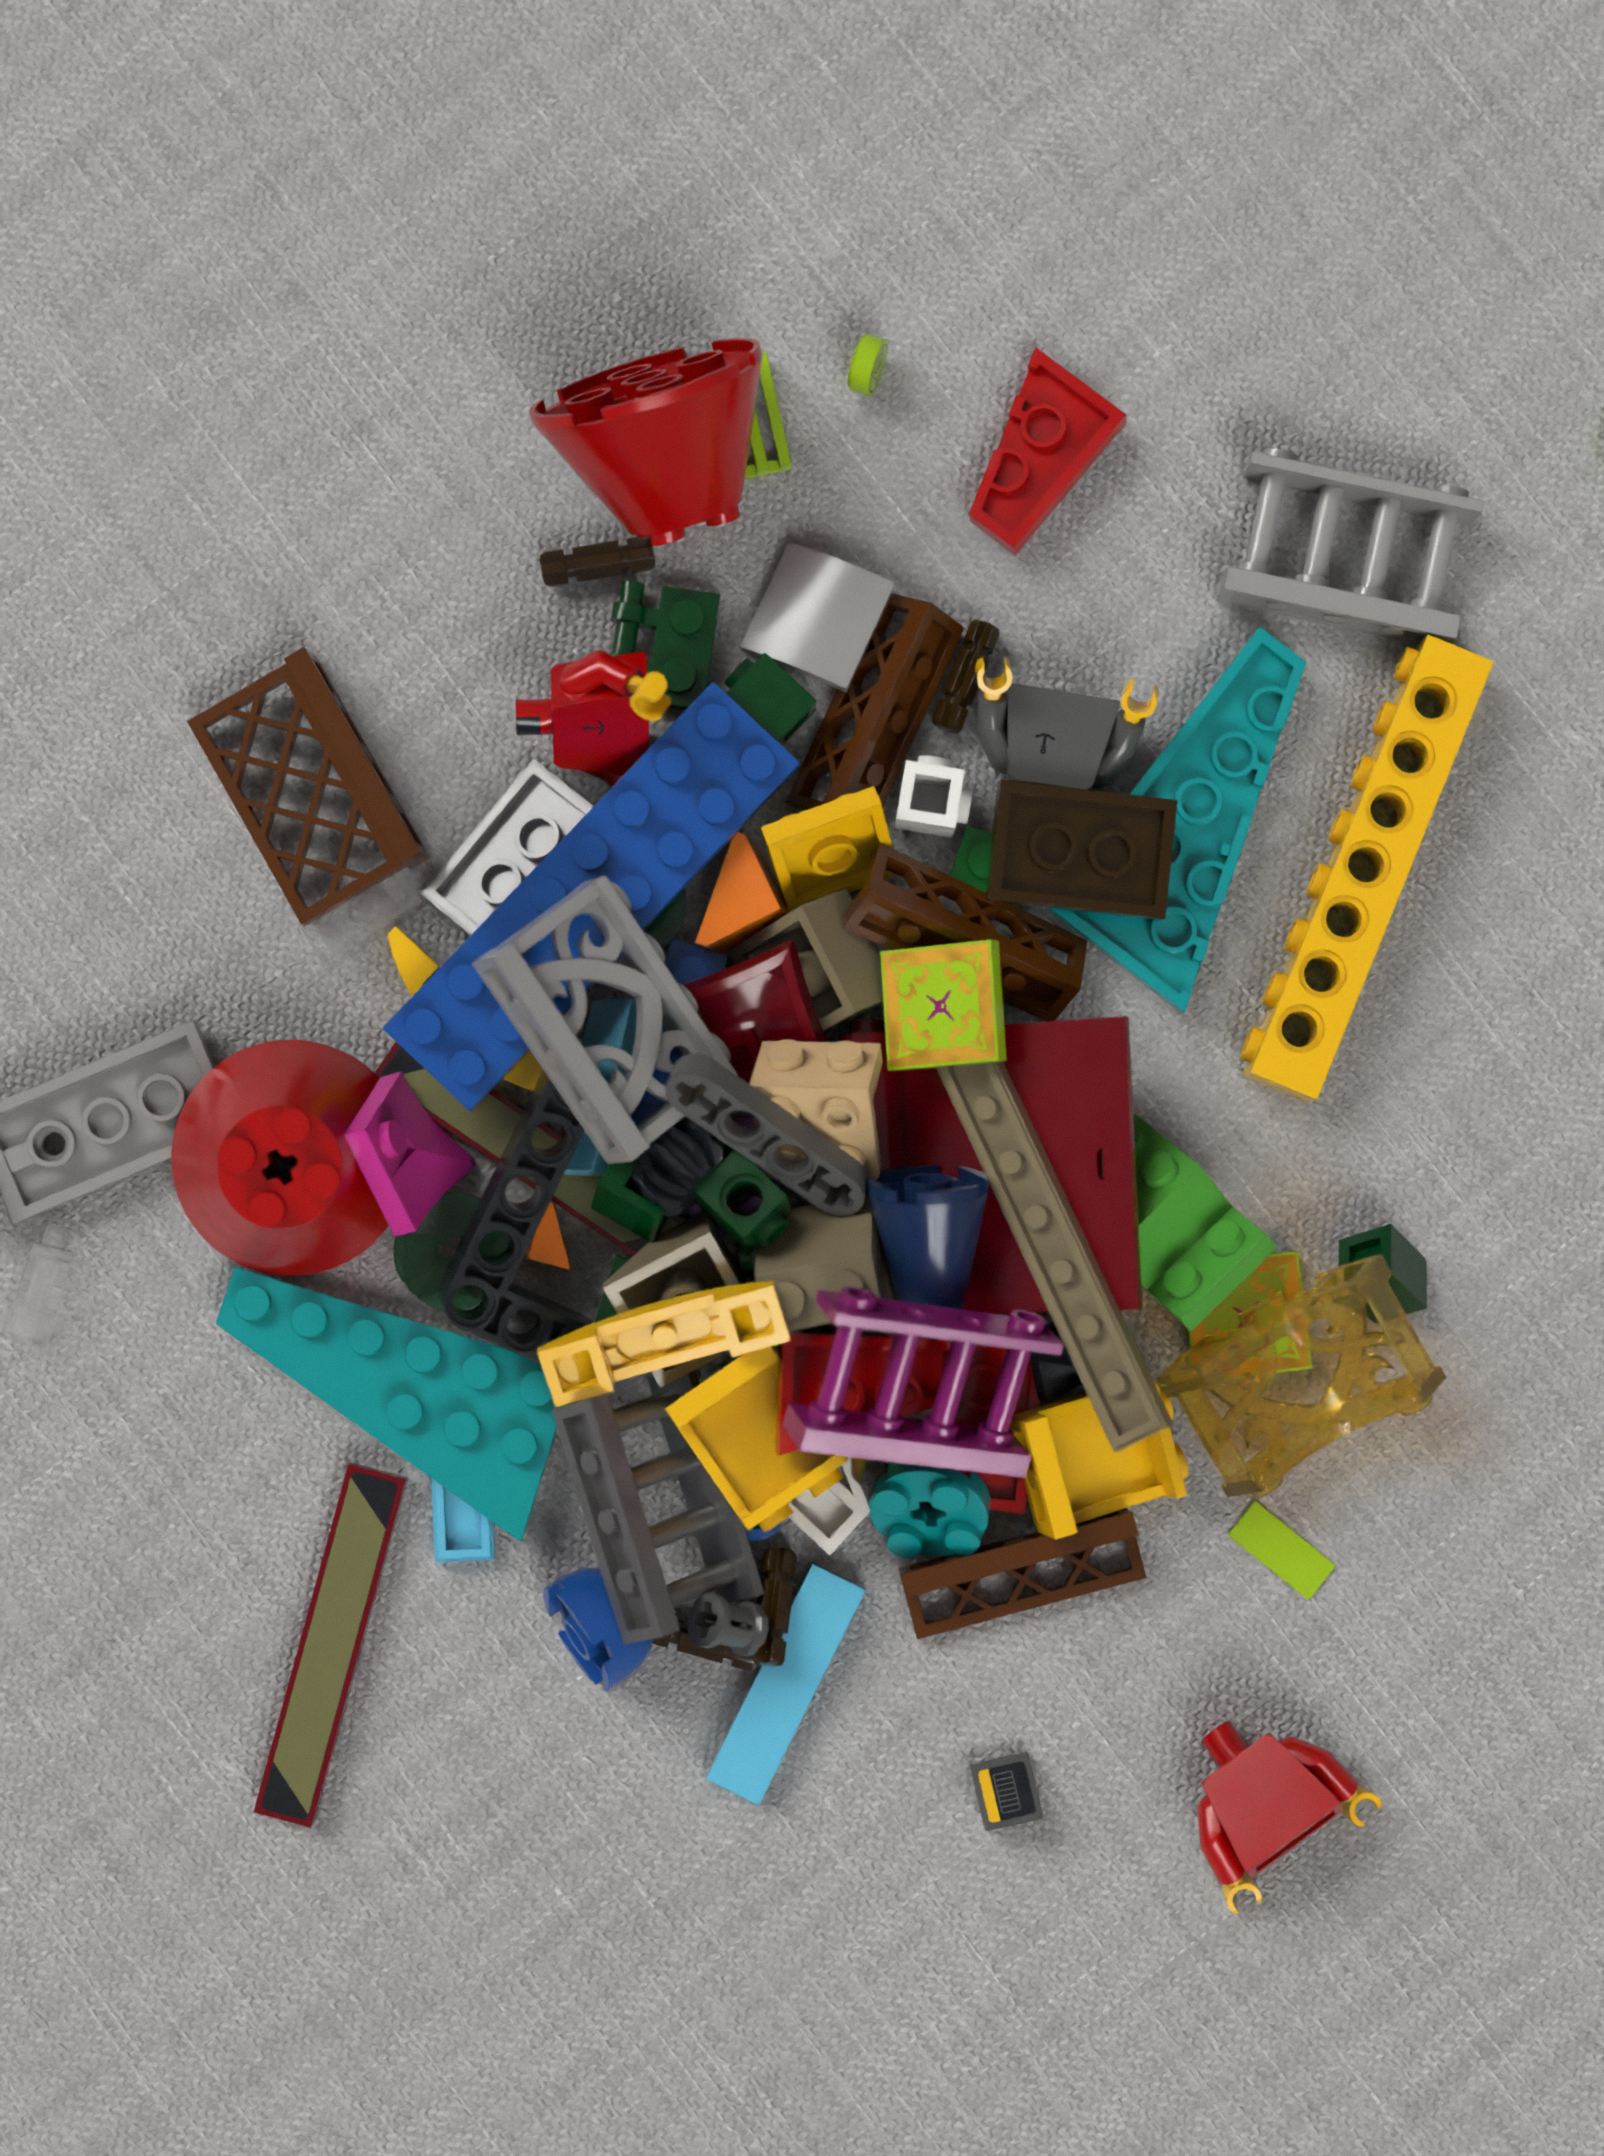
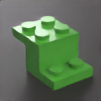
M1135 1114L1133 1117L1142 1289L1191 1332L1277 1247L1266 1233L1229 1203L1200 1165ZM1101 1152V1172L1103 1176V1161Z

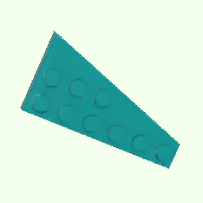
M1261 627L1253 634L1129 794L1178 800L1165 919L1153 920L1044 907L1181 1014L1185 1013L1190 1000L1191 990L1200 964L1203 962L1216 918L1224 902L1253 818L1252 815L1260 791L1267 778L1281 731L1284 729L1306 665L1305 660Z
M234 1267L216 1325L517 1540L523 1542L557 1432L552 1409L558 1407H555L540 1363L502 1347Z

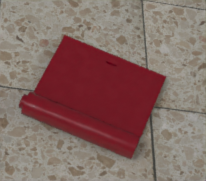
M1129 1016L1004 1025L1007 1061L1004 1064L1114 1299L1120 1310H1142ZM865 1020L849 1022V1033L838 1034V1042L854 1041L856 1043H880L883 1063L873 1098L882 1165L881 1171L904 1166L939 1165L940 1174H946L951 1177H958V1166L984 1172L937 1069L888 1071L884 1021ZM1101 1152L1103 1161V1176L1101 1172ZM989 1183V1192L964 1310L991 1314H1011L1013 1310L1047 1313L1049 1310Z

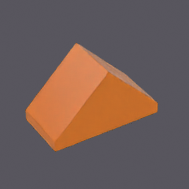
M737 832L731 840L695 940L698 946L711 952L724 954L789 913L758 846L745 834Z

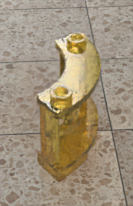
M1382 1254L1360 1259L1314 1276L1316 1285L1312 1290L1307 1292L1302 1290L1296 1293L1295 1297L1290 1300L1287 1299L1283 1291L1263 1300L1237 1315L1243 1326L1238 1329L1234 1327L1227 1332L1228 1335L1223 1339L1215 1340L1213 1336L1208 1334L1184 1352L1156 1378L1167 1398L1177 1397L1225 1481L1221 1487L1227 1497L1251 1494L1254 1498L1265 1496L1276 1490L1283 1483L1282 1477L1295 1466L1338 1438L1367 1424L1398 1413L1402 1416L1413 1415L1425 1409L1433 1401L1432 1394L1447 1376L1441 1366L1435 1367L1391 1289L1387 1280L1393 1274ZM1367 1302L1384 1332H1367L1365 1309ZM1326 1318L1330 1320V1325L1326 1329L1329 1335L1341 1332L1343 1334L1339 1337L1319 1338L1310 1335L1309 1328L1312 1323ZM1288 1335L1296 1344L1312 1352L1325 1354L1340 1353L1332 1380L1318 1404L1287 1403L1262 1396L1273 1380L1276 1371L1277 1351L1274 1342ZM1392 1346L1407 1374L1386 1382L1376 1381V1371L1381 1368L1394 1369V1367L1386 1358L1380 1355L1365 1354L1366 1348ZM1252 1356L1258 1357L1262 1362L1261 1368L1255 1379L1245 1389L1243 1386L1252 1379L1250 1372H1241L1240 1364ZM1356 1384L1361 1392L1350 1396ZM1209 1390L1216 1398L1230 1407L1222 1420L1205 1391ZM1244 1415L1250 1417L1243 1429V1441L1247 1449L1255 1437L1263 1436L1266 1438L1265 1447L1246 1462L1230 1436L1232 1430ZM1281 1425L1293 1428L1283 1434Z

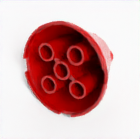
M751 338L716 340L711 342L713 351L697 354L689 358L687 357L685 347H680L600 371L556 390L560 402L547 409L544 400H539L533 404L529 410L532 423L630 534L637 535L639 538L649 537L653 546L678 541L686 536L685 527L704 521L710 527L729 523L741 516L738 504L742 500L763 356L758 340Z
M297 1039L276 1040L248 1047L231 1055L211 1069L190 1093L180 1112L173 1135L171 1151L172 1174L179 1201L188 1219L203 1239L225 1257L244 1267L263 1273L283 1276L308 1275L333 1269L350 1261L370 1247L384 1233L389 1224L344 1134L379 1081V1077L364 1063L344 1051L324 1044ZM276 1149L283 1157L293 1154L297 1158L298 1164L291 1169V1175L283 1173L276 1166L274 1160Z

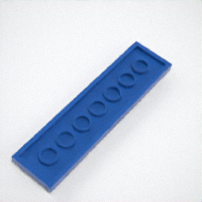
M712 682L382 1029L462 1105L472 1112L530 1051L472 963L489 950L499 946L571 893L577 886L603 875L625 892L632 907L630 913L642 931H644L800 767V762L716 683ZM577 915L569 926L568 944L573 959L581 958L578 952V940L584 930L589 929V939L593 945L600 947L605 941V937L590 915ZM551 932L521 954L529 967L557 960L552 944ZM566 981L561 983L568 997L562 998L556 994L551 1000L562 1016L571 1008V996ZM582 981L585 991L595 983Z

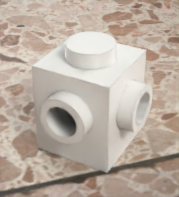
M918 756L917 762L906 760L894 828L952 838L956 823L967 824L973 789L962 787L965 769L953 768V761L935 756Z

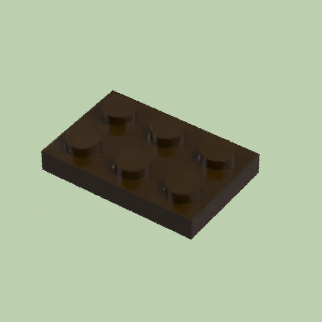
M1009 780L998 781L985 901L1153 920L1165 919L1178 800Z

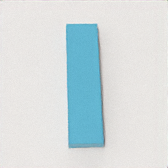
M812 1561L791 1604L788 1633L782 1635L784 1642H787L784 1663L781 1666H760L706 1775L707 1780L758 1806L760 1805L858 1608L866 1588Z

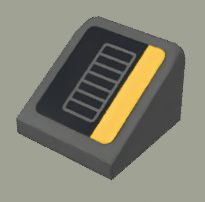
M1028 1752L970 1764L985 1831L1043 1818Z

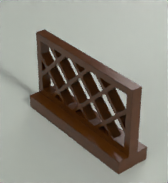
M303 647L284 658L286 664L193 717L187 723L301 925L306 926L406 867L409 869L416 867L428 860L430 856L318 658ZM284 683H287L296 699L289 724L260 716L266 694ZM253 702L250 713L239 711V709ZM303 713L313 730L300 727ZM227 716L247 721L239 753L218 748L207 728ZM258 724L287 731L278 764L249 756ZM297 734L318 739L325 751L318 774L289 767ZM224 757L236 760L233 773L230 770L228 764L226 763ZM247 764L276 771L267 804L247 799L244 795L241 784ZM332 764L342 781L328 777ZM286 774L316 782L307 815L278 807ZM326 785L347 790L350 794L353 805L347 825L317 818ZM252 808L265 811L262 825ZM275 814L305 822L296 855L275 850L269 836ZM360 814L370 832L357 828ZM315 825L345 832L336 866L306 858ZM354 836L376 841L387 862L366 874L346 869ZM281 859L294 862L291 874L288 873ZM304 865L333 872L327 897L308 907L298 890ZM344 875L356 878V880L340 888Z

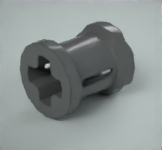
M709 1592L697 1598L691 1607L688 1617V1633L692 1642L697 1646L703 1648H712L717 1645L728 1646L733 1653L748 1657L754 1655L766 1641L768 1617L760 1604L746 1601L735 1605L728 1603L723 1596ZM707 1619L717 1621L716 1626H708L705 1621ZM740 1623L751 1625V1629L739 1628Z

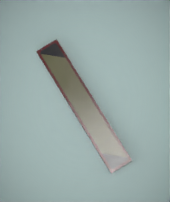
M395 1042L374 1074L380 1079L383 1076L402 1071L410 1088L435 1122L498 1164L523 1109L493 1089L472 1112L469 1111L407 1051ZM541 1123L533 1131L531 1137L532 1145L539 1149L551 1148L557 1144L561 1135L544 1123ZM563 1174L551 1199L552 1202L631 1256H634L649 1242L591 1209L596 1185L602 1176ZM528 1176L517 1177L535 1189L536 1184L533 1178ZM678 1215L669 1217L659 1234L686 1220Z
M353 1462L348 1464L254 1813L310 1828L315 1823L408 1477Z

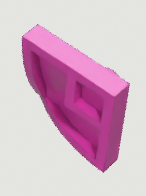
M402 1071L383 1076L379 1079L344 1134L395 1237L415 1232L440 1198L476 1165L473 1157L454 1142L424 1109L410 1088Z

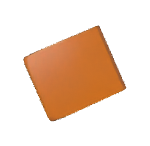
M550 1202L530 1242L526 1255H528V1259L572 1270L556 1205Z

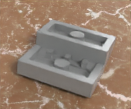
M788 542L742 641L740 650L758 658L766 653L782 669L791 673L794 670L799 671L847 693L892 595L896 582L836 557Z

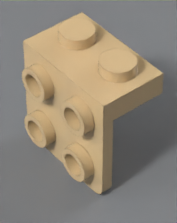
M790 1039L762 1041L749 1085L858 1160L866 1168L870 1178L874 1180L879 1178L882 1165L873 1098L883 1063L880 1043H856L854 1041L797 1042ZM754 1116L755 1126H757L760 1123L758 1119ZM787 1144L777 1148L784 1157L790 1160H803L808 1157L803 1149L795 1145ZM763 1170V1173L767 1177L776 1179L775 1177H773L772 1175Z

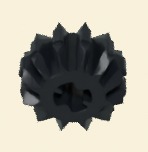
M685 1116L665 1131L658 1139H655L651 1147L640 1156L639 1164L634 1168L632 1176L635 1181L634 1186L643 1194V1198L663 1208L667 1217L685 1214L693 1205L698 1204L693 1189L732 1152V1148Z

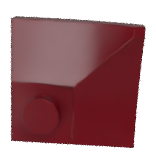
M793 940L786 941L735 966L682 984L695 998L698 1005L697 1014L709 1032L717 1035L727 1046L731 1055L729 1062L736 1071L737 1076L748 1084L751 1080L762 1041L790 1039L797 1042H828L813 1006L797 948Z

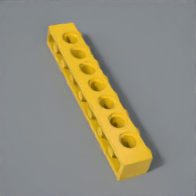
M1429 634L1416 645L1415 649L1407 646L1403 651L1393 675L1394 680L1401 682L1393 703L1387 700L1383 702L1371 729V733L1379 736L1372 756L1369 757L1365 754L1361 756L1350 780L1349 787L1357 790L1349 811L1342 808L1339 810L1330 829L1327 841L1334 843L1335 847L1327 865L1318 863L1307 886L1305 895L1314 899L1306 919L1296 917L1284 943L1283 949L1291 952V956L1284 973L1281 974L1275 971L1264 992L1261 1004L1268 1006L1269 1010L1261 1029L1252 1026L1242 1046L1239 1059L1247 1061L1242 1076L1305 1102L1318 1099L1494 663L1493 660ZM1427 692L1438 700L1440 705L1438 718H1427L1418 712L1415 706L1416 693ZM1395 746H1407L1416 753L1418 768L1415 773L1403 772L1395 765L1393 761ZM1383 799L1394 806L1397 814L1394 827H1382L1373 820L1371 815L1373 800ZM1352 853L1365 854L1373 861L1375 874L1371 882H1361L1350 873L1348 862ZM1331 907H1341L1350 913L1353 919V929L1348 937L1337 936L1328 928L1326 916ZM1309 961L1322 962L1330 970L1331 984L1325 992L1315 991L1306 983L1304 970ZM1288 1015L1300 1016L1309 1026V1038L1302 1047L1289 1044L1282 1034V1024Z

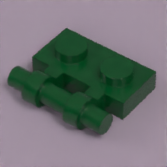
M624 580L621 585L619 602H614L612 606L610 621L615 623L616 626L612 653L610 655L635 653L639 628L655 630L652 660H647V672L654 671L664 675L668 686L664 694L671 698V704L668 708L685 711L709 684L721 596L716 593L662 586L659 609L642 606L645 584Z

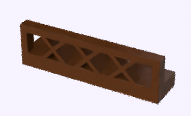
M892 593L847 693L836 689L785 803L797 810L806 811L836 800L842 795L855 793L874 786L883 808L965 627L931 602ZM894 611L906 613L907 616L900 632L886 640L885 631ZM879 665L881 674L876 685L863 693L861 684L866 673ZM855 718L857 727L852 738L839 746L837 737L842 726ZM831 771L833 780L823 802L810 798L818 779Z
M881 843L872 852L865 885L846 911L843 924L844 929L890 950L989 939L999 941L1003 1002L1046 1022L1055 1021L1081 990L1088 942L1086 939L1009 903L985 901L986 892ZM885 869L903 877L911 889L904 890L883 880ZM938 896H944L955 901L963 914L958 915L945 909ZM996 920L1008 926L1015 939H1009L999 934L990 921ZM1047 944L1068 954L1066 965L1050 958L1042 945Z
M1125 1508L1076 1524L1078 1533L1057 1540L1034 1531L979 1546L978 1550L970 1555L954 1554L941 1556L898 1568L917 1639L1147 1578L1136 1536H1139L1133 1512ZM1123 1540L1130 1568L1105 1574L1088 1564L1087 1561L1095 1547ZM1083 1551L1079 1558L1073 1555V1553ZM1064 1557L1075 1564L1063 1586L1048 1589L1029 1578L1039 1562ZM1026 1566L1022 1573L1015 1570L1017 1568ZM1082 1569L1096 1576L1076 1582ZM1006 1572L1018 1579L1009 1597L1003 1602L990 1604L972 1593L980 1578ZM968 1582L965 1588L958 1585L961 1583ZM1025 1584L1038 1591L1037 1593L1018 1597ZM946 1587L961 1595L949 1616L929 1622L924 1621L918 1595ZM968 1600L981 1607L961 1613Z

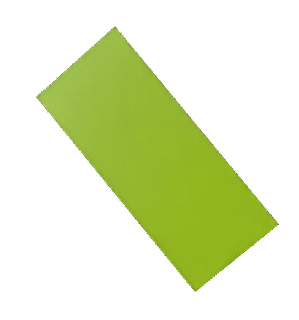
M1257 1501L1252 1503L1228 1534L1229 1537L1308 1600L1336 1567L1334 1563Z

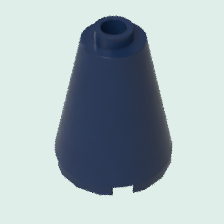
M939 1165L904 1166L883 1170L880 1172L877 1181L869 1177L867 1180L868 1196L896 1300L964 1310L989 1192V1177L983 1171L958 1166V1177H951L946 1174H940Z

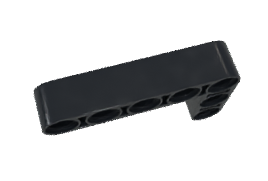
M544 1070L451 1259L439 1288L442 1307L451 1323L462 1330L537 1363H540L537 1354L539 1347L593 1323L592 1320L579 1312L511 1283L585 1131ZM547 1121L559 1123L562 1133L556 1145L548 1149H539L532 1145L531 1137L534 1129L539 1124ZM518 1176H528L535 1180V1191L525 1202L515 1203L506 1199V1187L512 1179ZM495 1230L504 1231L509 1234V1245L500 1255L490 1257L479 1252L480 1240L485 1234ZM465 1285L479 1286L484 1290V1295L478 1306L473 1309L462 1310L452 1304L454 1294L458 1289ZM529 1309L537 1313L536 1324L528 1332L517 1334L507 1329L508 1320L516 1311Z

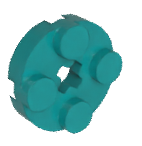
M891 1462L888 1464L886 1474L880 1478L877 1476L873 1483L869 1501V1514L875 1528L887 1538L886 1544L889 1551L897 1556L912 1558L918 1554L925 1556L970 1555L978 1550L981 1537L987 1529L991 1498L987 1486L974 1472H970V1477L968 1478L963 1473L953 1469ZM924 1501L931 1502L932 1507L937 1510L926 1509L920 1506V1503Z

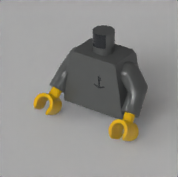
M983 657L976 662V677L978 686L981 689L978 693L976 733L991 768L998 773L1004 774V780L1086 790L1107 787L1132 759L1146 723L1145 718L1151 715L1157 706L1159 689L1156 685L1153 688L1152 697L1148 701L1137 702L1132 699L1130 694L1135 678L1129 679L1124 685L1121 699L1123 709L1119 711L1120 701L1013 684L1010 661L1006 657H1004L1003 661L1004 672L997 678H988L984 675Z

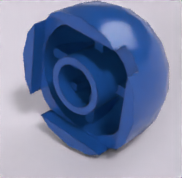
M600 1567L580 1568L564 1575L544 1588L543 1599L549 1616L551 1617L560 1611L563 1617L562 1623L565 1631L562 1630L558 1635L577 1665L595 1685L603 1681V1691L608 1692L628 1679L642 1666L652 1648L653 1639L623 1644Z

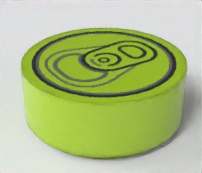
M869 333L861 337L854 351L848 372L847 385L850 391L869 397L874 394L887 359L889 346L887 339Z

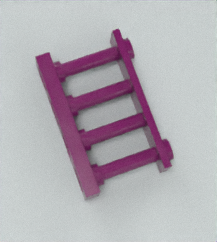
M852 1286L843 1287L841 1293L818 1290L817 1304L834 1325H838L818 1400L812 1401L810 1405L788 1403L783 1427L799 1451L1021 1478L1026 1477L1031 1455L1015 1437L1010 1425L1031 1352L1061 1355L1064 1346L1061 1340L1048 1328L1043 1317L1023 1310H1013L1010 1316L883 1299L878 1298L868 1290ZM863 1329L895 1333L875 1407L869 1408L867 1413L846 1410L842 1407ZM928 1337L950 1340L951 1345L931 1414L925 1415L923 1420L902 1417L899 1411L919 1338ZM976 1344L1007 1348L987 1421L980 1422L979 1426L958 1424L955 1421Z

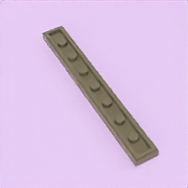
M1004 1062L936 1068L984 1173L989 1177L991 1188L1113 1451H1122L1173 1426L1174 1424Z

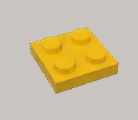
M874 786L855 793L842 795L831 802L798 814L787 815L776 822L761 827L788 912L802 904L844 888L847 889L848 893L863 888L871 854L877 845L881 843L893 849L882 804ZM885 869L883 880L897 876V874Z

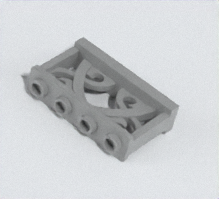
M603 875L577 886L571 893L499 946L489 950L475 960L472 965L606 1163L613 1164L633 1161L650 1147L649 1144L685 1116L669 1103L666 1096V1086L652 1076L654 1068L661 1072H671L673 1064L669 1056L670 1051L675 1046L678 1047L683 1056L689 1054L705 1055L717 1061L735 1075L737 1073L729 1062L731 1055L727 1046L717 1035L709 1032L697 1014L698 1005L691 992L682 984L677 983L664 964L665 955L658 942L651 935L642 931L630 913L632 907L625 892ZM577 915H590L605 937V941L600 947L593 945L589 939V929L584 930L578 940V952L581 958L573 959L568 944L569 926ZM551 932L552 944L557 960L529 967L521 954ZM617 957L623 965L614 963ZM563 981H566L571 996V1010L566 1016H562L551 1001L556 994L562 998L568 997L561 983ZM582 981L608 985L635 997L637 1026L632 1056L624 1050L610 1045L582 1047L575 1036L583 1024L587 1010V996ZM662 1025L666 1029L665 1032H662ZM602 1059L611 1060L622 1067L626 1074L623 1076L617 1069H611L612 1079L607 1084L597 1069L598 1064ZM696 1082V1083H695L694 1085H692L691 1087L694 1088L695 1086H697V1085H699V1084H701V1083ZM645 1090L657 1099L666 1102L637 1126L630 1118Z

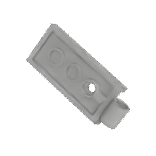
M191 1020L0 1101V1197H2L8 1211L7 1217L11 1225H16L171 1159L172 1140L180 1112L199 1081L216 1066L197 1021ZM53 1132L61 1134L65 1140V1148L58 1155H51L44 1146L46 1137Z

